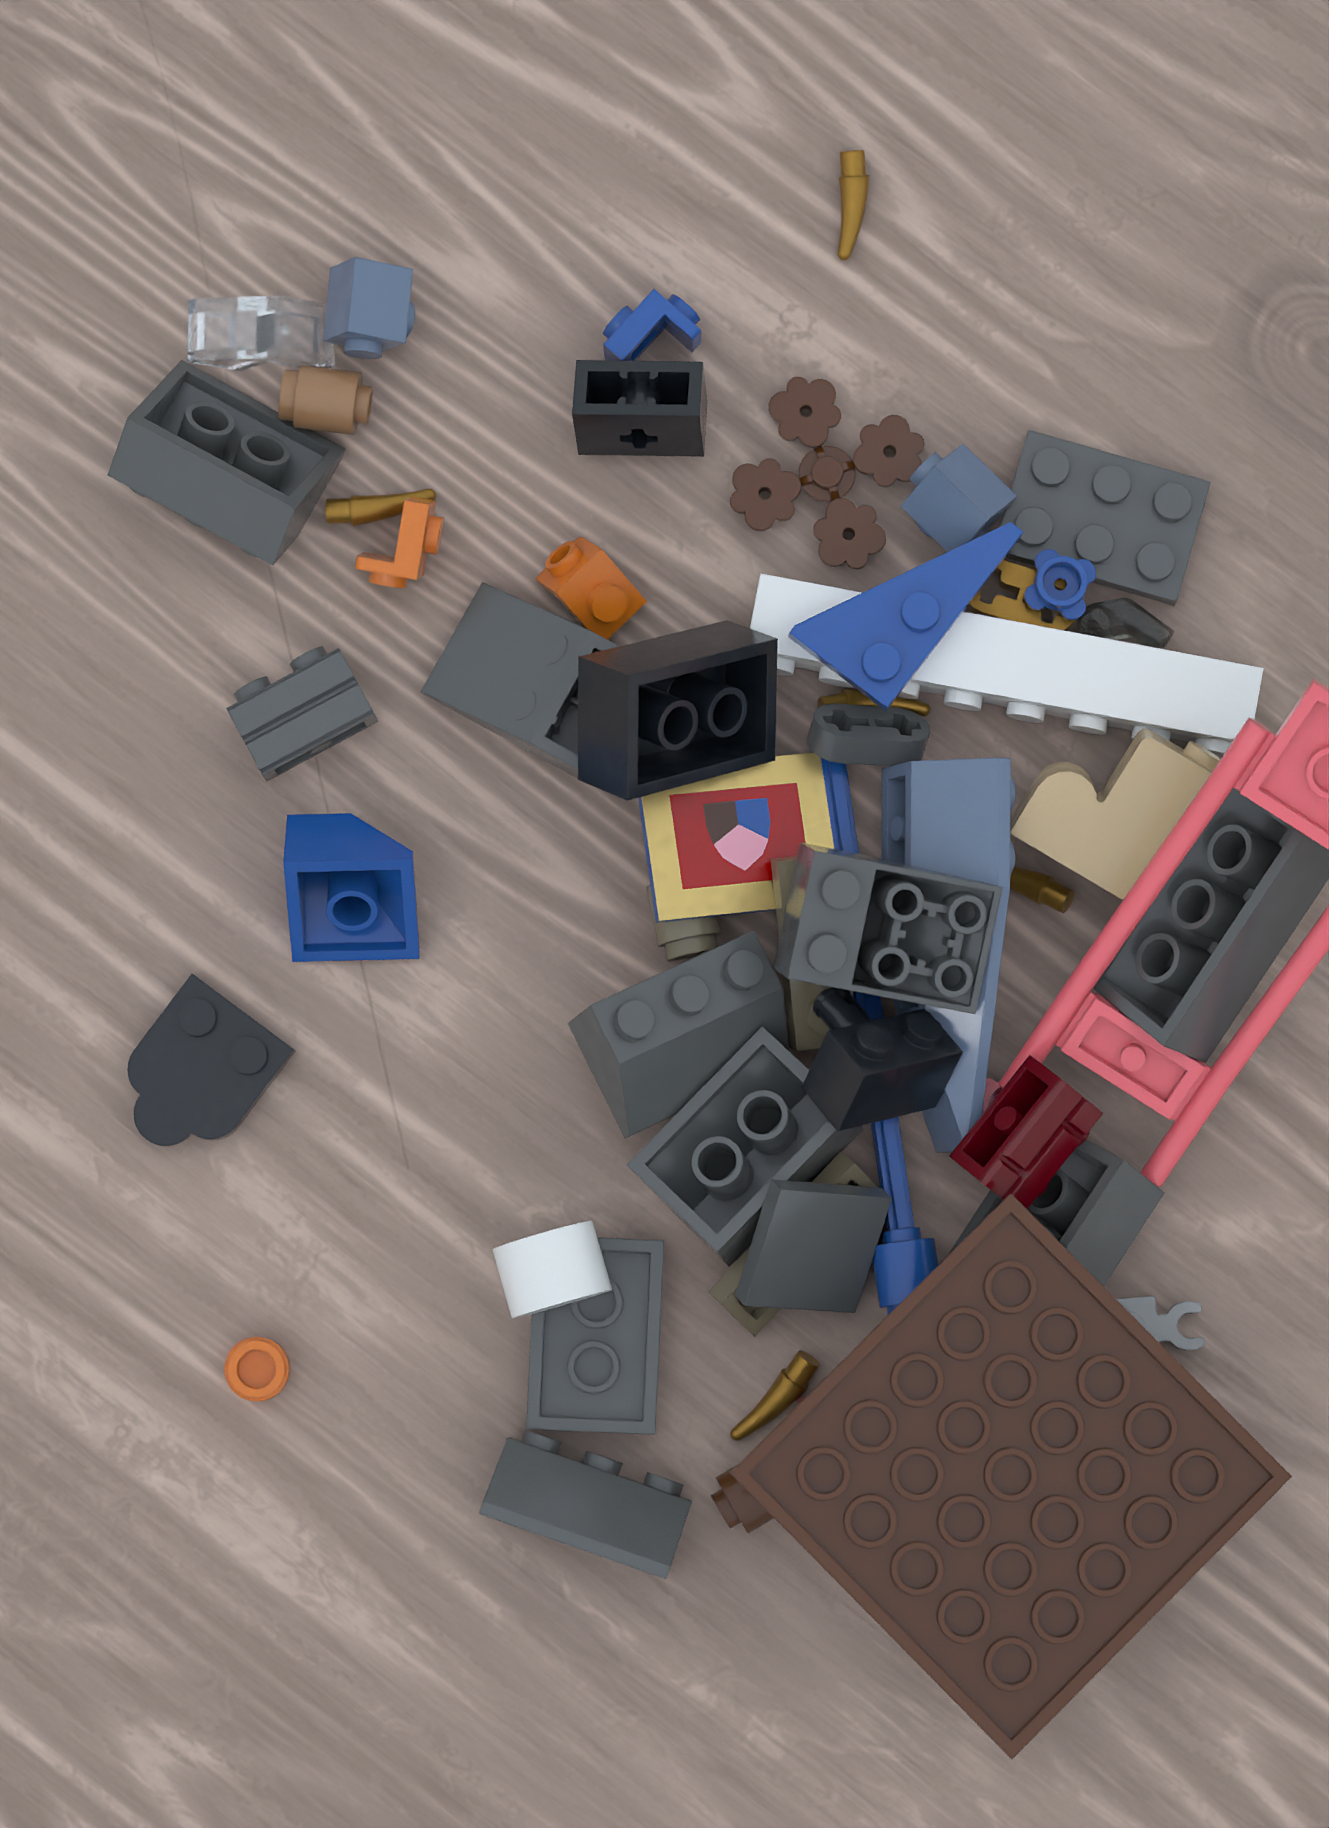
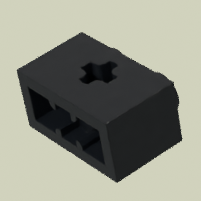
M576 360L572 418L578 455L704 457L708 403L703 362Z

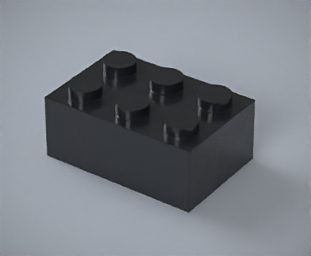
M726 620L578 656V780L628 801L775 761L778 638Z

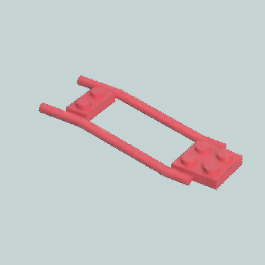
M1314 678L1276 735L1252 718L1247 719L1213 772L1072 972L999 1082V1085L1003 1088L1029 1055L1043 1064L1056 1045L1061 1048L1063 1053L1169 1120L1173 1119L1175 1122L1140 1172L1159 1187L1163 1185L1234 1079L1329 950V905L1212 1067L1203 1061L1164 1047L1097 992L1095 994L1091 990L1233 788L1329 850V688Z

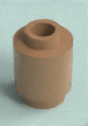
M301 365L299 371L285 369L279 395V420L293 421L294 428L355 435L358 423H369L373 387L362 385L361 372Z

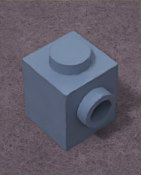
M353 257L331 267L323 342L344 346L345 355L360 359H379L382 357V352L405 344L415 320V306L410 301L413 269L359 257Z
M962 444L945 458H941L936 452L933 453L916 469L909 479L916 488L901 504V507L915 520L918 528L924 534L935 539L949 552L984 535L1015 500L1017 495L972 451Z

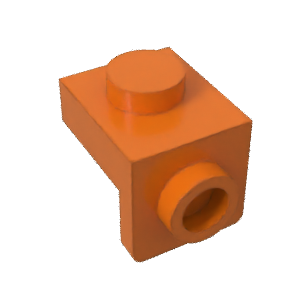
M413 496L405 499L395 557L363 552L357 555L355 569L370 571L369 582L395 588H406L407 579L417 580L424 576L428 553L437 555L442 540L444 517L434 516L437 501Z
M578 537L574 541H568L557 547L545 562L546 568L536 578L539 584L553 594L583 628L607 640L647 602L600 547L583 537Z

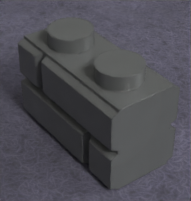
M323 646L314 648L290 663L293 673L272 684L267 676L258 678L234 693L237 703L226 709L266 781L279 776L378 722L375 713L339 648L328 654Z

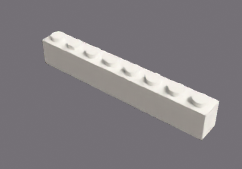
M760 573L750 629L778 638L777 675L792 676L796 667L820 672L818 680L823 683L840 687H853L791 640L788 635L796 624L862 592ZM963 612L898 697L918 699L920 691L944 695L943 704L957 709L980 711L982 703L1007 707L1006 716L1016 720L1042 723L1045 715L1070 719L1068 726L1070 729L1089 734H1106L1107 726L1132 731V740L1140 730L1150 729L1169 741L1170 738L1188 742L1192 741L1212 752L1217 757L1222 758L1247 719H1255L1264 668Z

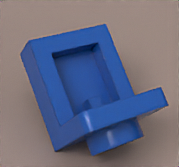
M653 289L634 311L629 306H625L609 322L603 332V335L608 338L603 344L604 359L611 361H636L664 329L688 350L693 352L701 344V330L696 325L700 318L678 296L672 294L666 299Z

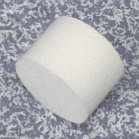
M592 1220L539 1233L492 1249L512 1319L577 1302L612 1290Z

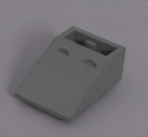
M482 582L424 684L421 693L578 779V656L619 646L586 628Z
M800 842L774 969L787 979L976 1014L1003 887L867 855Z

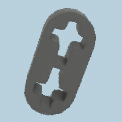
M825 704L818 707L813 714L807 736V745L817 756L831 762L894 766L909 761L922 760L930 735V726L920 715L907 709L889 707L885 711L880 706Z

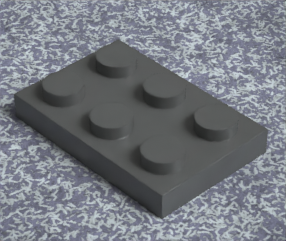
M1028 430L1011 490L1017 497L1004 511L1000 525L1001 527L1012 522L1024 532L1005 558L1035 566L1034 560L1041 551L1053 549L1059 556H1069L1077 561L1080 559L1090 561L1096 570V577L1092 583L1174 606L1179 596L1211 482Z
M597 1237L612 1290L531 1315L526 1429L656 1435L664 1240Z

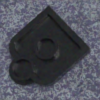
M191 974L129 1058L128 1078L132 1087L140 1094L134 1106L135 1125L139 1133L146 1140L159 1146L177 1145L185 1141L191 1134L205 1140L224 1139L239 1128L296 1051L194 974Z

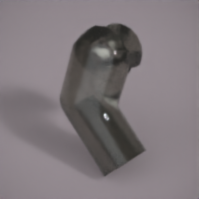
M1125 597L1090 604L1086 607L1084 614L1077 620V628L1080 634L1112 640L1132 638L1140 645L1160 649L1165 648L1174 634L1173 629L1135 601Z

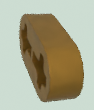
M1005 560L1001 562L994 573L1000 576L999 587L1017 593L1016 600L996 595L992 604H986L980 601V590L967 606V609L974 614L1068 631L1075 621L1066 620L1062 615H1056L1052 623H1045L1040 620L1042 610H1033L1027 603L1022 602L1026 589L1034 583L1037 570ZM1057 579L1054 582V586L1057 590H1064L1066 582L1062 579Z

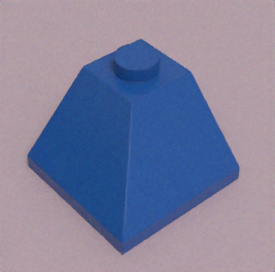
M352 813L287 815L283 865L292 962L420 959L413 851Z

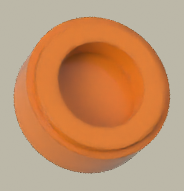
M264 1337L246 1338L238 1342L228 1353L224 1366L225 1378L231 1390L239 1397L249 1401H266L277 1396L287 1385L290 1377V1361L285 1350L277 1342Z

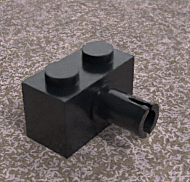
M829 987L817 997L813 1004V1012L830 1030L826 1033L802 1088L838 1132L937 1106L963 1051L930 1012L920 1009L872 1020L851 995L850 990Z

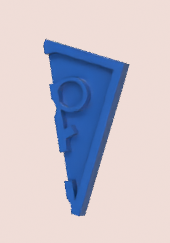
M1009 522L796 624L789 632L788 637L887 711L1018 542L1024 531L1012 522Z

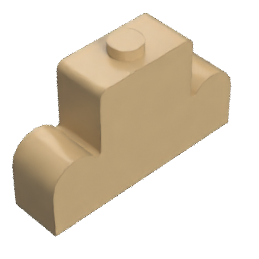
M1142 729L1136 734L1101 792H1096L1090 775L1079 765L1070 762H1055L1045 767L1035 777L1010 818V834L1123 900L1221 759L1192 741H1189L1185 749H1182L1152 730Z

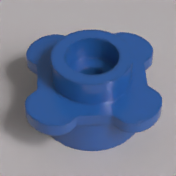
M1053 549L1041 551L1034 560V565L1037 569L1034 583L1026 589L1024 594L1027 605L1037 611L1043 608L1058 611L1066 620L1080 618L1086 610L1083 598L1087 585L1092 583L1096 577V570L1093 564L1086 559L1077 561L1069 556H1059ZM1057 579H1062L1066 582L1064 590H1057L1055 588L1054 582Z

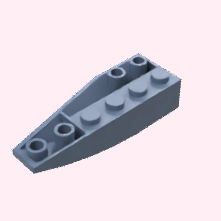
M1011 758L921 760L882 768L881 859L1003 887L976 1014L893 999L896 1015L920 1009L930 1012L963 1051L937 1106L922 1111L936 1153H952L983 1114L1009 900L1010 875L1015 865V849L1010 841V811L1014 806L1016 796L1015 784L1011 778Z

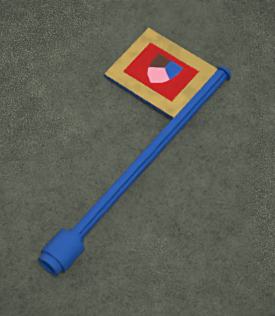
M812 751L811 753L775 756V761L638 798L656 923L775 911L776 903L771 859L796 856L800 842L859 854L846 763L825 760ZM853 991L854 999L872 1020L884 1018L880 996ZM898 1117L871 1123L880 1188L892 1198L885 1218L886 1232H882L883 1244L876 1246L872 1259L879 1307L886 1308L887 1315L938 1265L935 1239H921L920 1227L914 1226Z

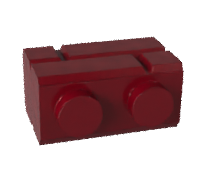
M1029 1055L949 1157L1004 1200L1009 1194H1012L1028 1209L1033 1201L1045 1192L1052 1177L1075 1148L1087 1139L1091 1128L1103 1115V1112Z

